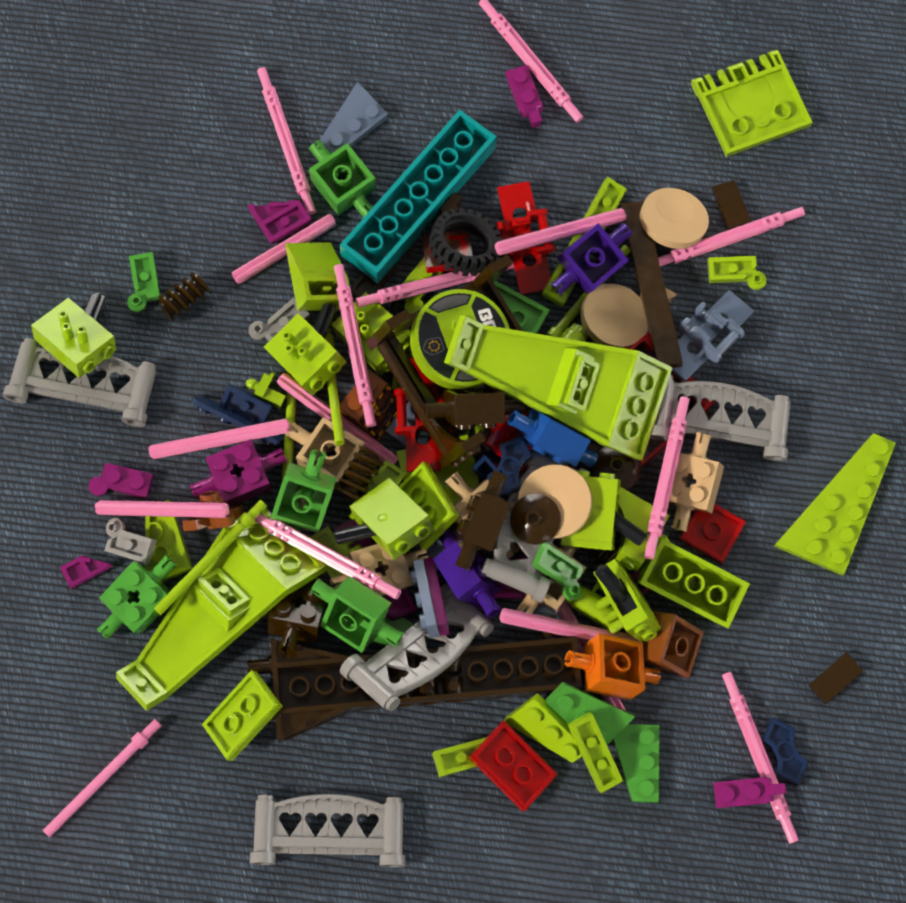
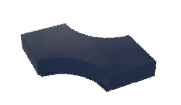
M522 435L499 445L501 461L495 471L508 476L500 494L501 499L520 491L519 473L522 467L533 459V455ZM492 472L487 475L488 481L491 479Z
M771 717L761 740L774 754L776 760L775 775L799 786L809 762L800 756L794 744L795 728Z

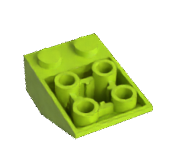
M331 242L286 243L297 311L321 310L325 303H330L336 306V310H340L336 291L338 284L334 266L341 264ZM345 272L347 285L350 286L348 276Z

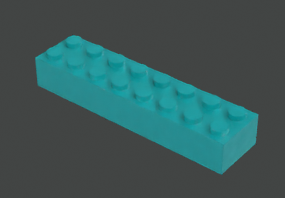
M459 109L340 244L341 257L378 284L437 217L440 209L454 192L457 194L496 149L497 136Z

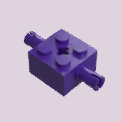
M598 223L586 231L556 257L565 267L566 272L551 283L553 289L562 284L555 292L558 295H562L575 282L578 283L586 294L594 291L629 261L618 246L633 235L631 229L621 234L628 228L625 223H622L608 235ZM592 255L595 256L593 263L589 260Z
M447 529L438 538L445 547V550L433 558L435 564L457 599L477 607L482 606L487 617H494L501 611V607L493 596L501 590V587L496 580L485 576L486 574L482 572L486 557L478 550L470 571L456 566L455 563L464 544L458 542L452 529Z

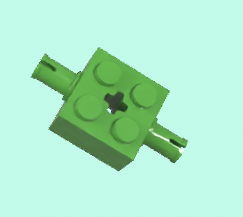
M317 140V146L313 143L309 147L310 152L319 161L309 169L311 182L337 215H340L351 206H355L364 218L373 208L365 197L376 190L375 177L348 143L331 154L322 141Z
M311 450L306 468L289 462L271 518L286 522L288 526L299 532L301 528L319 533L337 479L336 477L321 473L324 460L326 459V454L322 451L318 460H316L318 450Z
M165 555L152 571L142 562L133 561L99 597L112 613L97 628L99 633L103 632V637L109 640L122 624H125L133 633H143L155 621L159 614L153 608L171 591L162 581L177 567L174 561L171 562L172 559L169 556ZM136 593H140L138 595L139 602H136Z
M348 576L336 590L321 579H318L312 586L310 593L328 603L320 626L361 653L377 636L393 645V647H396L403 638L404 633L386 623L385 617L391 602L351 576Z

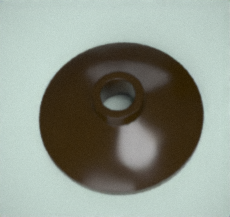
M606 446L597 452V460L592 466L593 477H599L600 473L615 474V479L621 480L620 487L625 490L632 488L637 483L641 474L640 460L630 458ZM619 462L622 467L615 469L612 464Z
M529 494L522 497L515 503L510 514L512 531L521 541L528 544L539 545L548 542L556 535L560 527L561 516L557 505L552 499L542 494ZM532 514H537L538 520L535 523H531L529 520Z

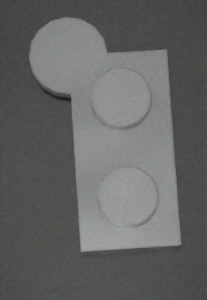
M293 297L271 316L266 324L262 321L253 322L249 326V335L254 340L259 341L265 338L269 342L297 313L305 320L310 318V314L307 311H297L296 301Z
M118 518L110 519L106 525V532L111 538L107 540L104 551L150 564L157 540L125 531L123 520Z

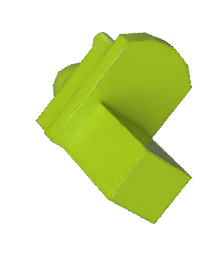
M271 372L270 375L264 373L260 382L253 378L246 381V387L249 390L255 391L254 396L273 404V407L279 410L281 409L286 396L270 388L276 373Z

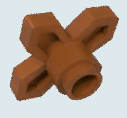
M209 491L199 495L200 500L198 502L223 503V497L220 496L219 491ZM243 504L230 505V513L225 518L187 517L182 521L183 530L193 531L205 527L208 529L230 527L235 523V519L244 513Z

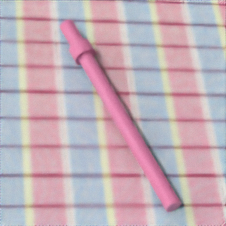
M154 719L141 733L137 732L131 738L132 742L43 829V832L48 837H51L139 748L142 750L149 743L147 740L162 725Z

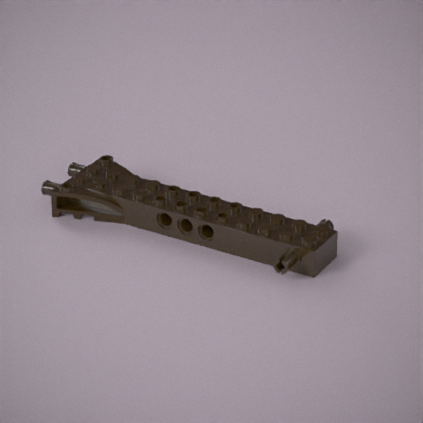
M549 615L550 618L556 619V616ZM542 631L541 640L468 646L459 658L441 674L424 685L398 697L400 699L398 707L534 696L537 693L549 696L562 682L581 690L580 669L565 665L566 653L569 650L578 652L577 637L557 638V634ZM270 638V659L247 660L248 673L254 670L259 675L271 674L273 676L274 695L283 707L266 725L274 724L279 743L327 723L347 712L384 709L354 681H348L340 674L342 664L350 656L319 649L315 650L298 644L295 646L294 654L287 655L288 646L285 654L278 650L281 641ZM429 649L427 651L429 653H436L438 649ZM406 653L408 665L411 668H417L420 662L427 660L426 656ZM376 654L360 655V657L366 662ZM387 668L389 680L392 683H398L401 677L408 675V672L405 670Z

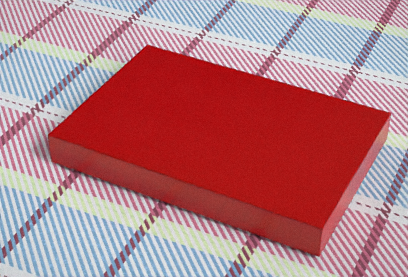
M504 720L468 757L522 812L528 809L558 775Z

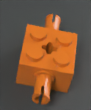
M599 633L584 644V654L569 650L565 656V665L567 667L585 670L586 692L631 700L645 690V682L657 685L661 678V675H655V673H661L659 669L644 667L642 642Z

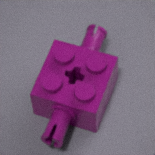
M250 439L206 457L205 459L211 471L210 477L190 484V488L195 500L202 493L219 491L220 496L223 497V503L229 506L237 505L272 491L265 473L270 468L287 463L282 448L263 456L258 455ZM237 471H241V474H242L241 477H238V478H237V476H236V472H237Z

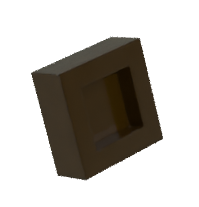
M454 192L440 209V216L445 211L449 212L450 209L455 208L457 212L458 208H462V197Z

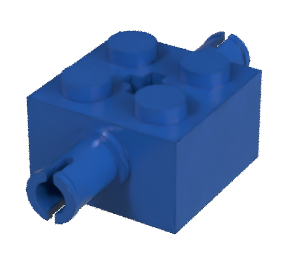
M533 408L528 417L515 410L508 418V425L520 430L518 434L522 435L525 438L526 444L536 452L544 456L548 455L563 466L569 463L576 467L579 461L588 467H592L595 464L598 454L587 449L591 440L577 431Z

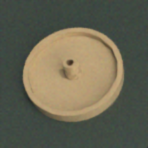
M662 188L652 192L645 199L640 211L641 225L648 236L657 243L669 248L684 249L696 245L704 237L709 225V217L704 205L695 196L681 189Z
M619 284L600 285L590 292L582 303L580 311L582 325L588 336L597 344L629 349L648 330L641 298L625 286Z
M547 465L535 470L525 479L519 491L518 500L529 494H542L555 502L560 511L561 522L558 532L552 539L566 538L578 532L587 522L592 510V494L588 483L578 472L567 466ZM537 514L530 516L529 520L531 523L537 522Z

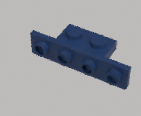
M233 384L227 386L220 404L202 395L193 397L191 403L197 405V409L207 414L211 412L219 416L218 419L226 424L233 423L239 427L267 422L273 408V404ZM284 436L261 438V441L271 446L279 445L284 442Z

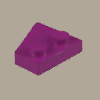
M290 200L285 203L269 202V205L260 206L249 204L247 206L252 217L271 245L312 222L311 217L300 200Z

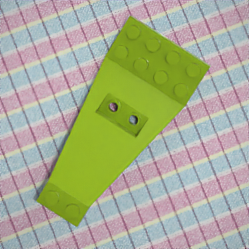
M461 315L459 316L444 361L445 364L504 392L506 395L595 442L640 461L643 460L673 368L637 350L489 326Z
M266 508L261 512V514L274 520V518H271L272 513ZM235 520V523L230 527H223L208 552L238 523V520ZM255 522L248 530L245 529L176 599L137 660L117 671L116 679L146 711L172 695L283 598L325 573L326 565L317 558L269 533L266 527Z

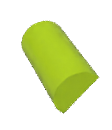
M662 538L658 539L654 559H645L637 580L642 586L729 629L750 583Z

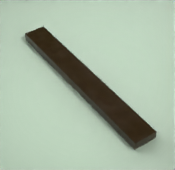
M644 201L623 203L621 208L624 209L626 214V220L623 222L628 226L625 230L631 229L633 233L627 239L655 359L673 368L682 367V356L654 240L645 232L640 221V211Z

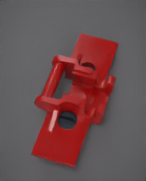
M529 181L497 187L504 224L502 221L497 223V229L501 233L500 237H502V240L531 233L530 224L537 222V219L540 230L549 228L547 220L548 210L535 209ZM552 241L544 243L543 246H533L503 255H508L513 260L520 294L526 295L544 290L550 279L546 254L556 251V245H553ZM527 255H532L536 259V264L526 266L523 258Z
M410 358L434 399L438 403H443L444 393L442 396H439L438 385L422 373L414 358ZM402 388L395 389L394 396L397 400V427L395 428V434L405 435L406 472H413L422 462L429 463L433 472L441 471V464L439 462L441 452L416 411L415 426H407L406 400L408 398Z

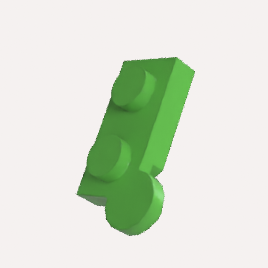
M153 252L129 256L135 293L129 296L127 304L129 309L135 313L142 312L146 308L147 302L159 300L160 289Z
M548 543L540 544L532 566L562 585V593L567 600H577L582 592L577 579L581 577L584 567Z

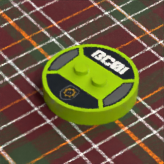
M454 289L434 296L420 310L412 324L410 346L417 366L432 382L447 389H473L486 384L444 363L460 315L467 316L484 325L510 329L506 317L500 308L489 298L475 291Z

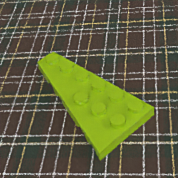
M873 433L774 547L843 576L896 442Z

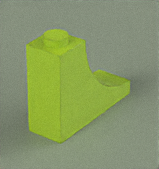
M620 487L618 513L647 534L653 505ZM666 514L665 523L670 516L668 514ZM621 534L620 548L615 559L624 568L638 571L646 559L644 554L649 535L647 534L644 542L638 546Z

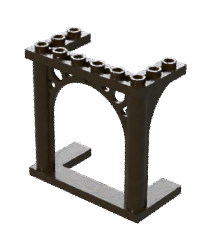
M506 255L489 264L472 282L459 289L475 291L486 296L503 312L510 329L523 331L494 284L495 280L513 263L510 257ZM406 309L386 320L367 341V344L371 351L377 348L441 452L443 457L439 462L443 469L450 465L454 469L470 457H474L486 450L483 442L486 441L485 438L491 428H483V431L481 429L476 434L475 426L477 424L472 425V429H469L468 439L461 440L458 437L457 426H452L450 431L448 427L451 425L444 418H424L423 404L438 402L430 393L397 338L411 330L414 319L420 312L418 310L410 315ZM525 405L527 408H525L524 412L529 415L532 408Z

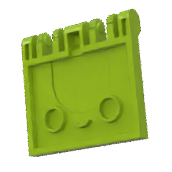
M778 50L768 52L767 56L765 54L759 56V63L763 71H758L752 59L746 60V67L743 62L727 67V75L723 69L718 70L717 79L721 85L719 87H716L710 74L704 75V80L702 77L691 80L693 91L699 98L726 157L811 127L813 123Z

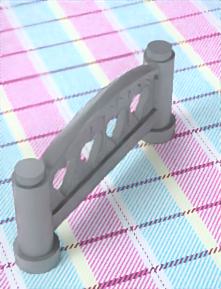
M25 338L24 342L21 343L10 383L4 388L3 398L14 403L25 404L29 393L122 411V422L135 427H145L148 417L145 413L157 372L155 364L144 361L139 367H136L122 359L111 356L108 359H104L94 368L97 372L105 371L107 375L92 389L87 373L81 378L76 377L68 384L63 371L64 365L45 348L38 347V342L34 339ZM44 359L49 360L50 363L53 361L59 362V367L44 379L40 362ZM117 373L121 377L124 375L129 376L130 381L115 393L110 380L111 375Z
M670 375L650 439L668 440L672 419L676 417L679 402L677 397L679 394H683L685 397L693 396L696 399V404L685 418L687 421L685 433L696 435V432H699L702 435L712 436L711 438L764 447V459L772 461L788 460L786 440L791 403L788 396L775 395L774 400H770L748 389L726 383L712 381L675 383L673 376ZM703 398L709 400V402L716 400L719 403V409L709 420L701 405ZM725 403H730L732 406L738 404L743 409V412L733 424H731L724 409ZM749 407H753L755 410L763 409L766 412L765 418L756 428L748 415L747 410Z
M536 451L531 452L533 459L525 464L527 471L519 479L520 485L522 486L525 479L535 470L547 465L561 464ZM518 491L509 495L506 500L511 505L494 545V557L492 560L486 559L482 572L489 578L531 595L532 600L541 603L548 591L551 580L541 576L542 572L532 566L540 544L532 545L521 541L515 536L510 525V514L513 506L518 501ZM551 539L546 543L552 546L554 539ZM510 543H517L527 556V559L509 560L506 557V553L511 550Z
M448 583L440 587L447 622L450 625L463 627V632L457 633V636L453 639L447 638L446 635L430 638L428 630H422L419 620L404 632L403 638L396 647L388 644L366 662L358 654L351 655L340 668V674L348 681H354L385 710H395L400 704V699L398 698L400 695L424 685L441 674L459 658L477 634L486 637L494 628L492 621L476 607L457 599ZM425 638L444 641L446 645L439 647L436 653H429ZM406 653L423 655L427 657V660L420 662L417 668H411L408 665ZM387 668L405 670L408 672V675L401 677L398 683H392L389 680Z
M313 794L275 802L272 795H258L255 806L253 852L250 853L249 864L275 865L276 854L380 856V867H405L406 856L402 855V798L388 797L386 798V803L380 804L372 800L349 795ZM288 813L291 816L294 813H298L301 815V821L289 837L280 822V815ZM309 813H313L316 816L323 813L327 816L326 823L316 837L305 821V817ZM334 814H340L341 816L350 814L353 817L352 823L342 838L331 822V817ZM361 814H365L367 817L375 814L379 818L377 825L368 838L357 823V817Z

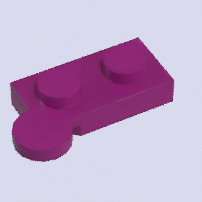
M105 463L102 475L90 480L89 490L95 496H103L110 489L114 492L147 499L154 476L150 473Z

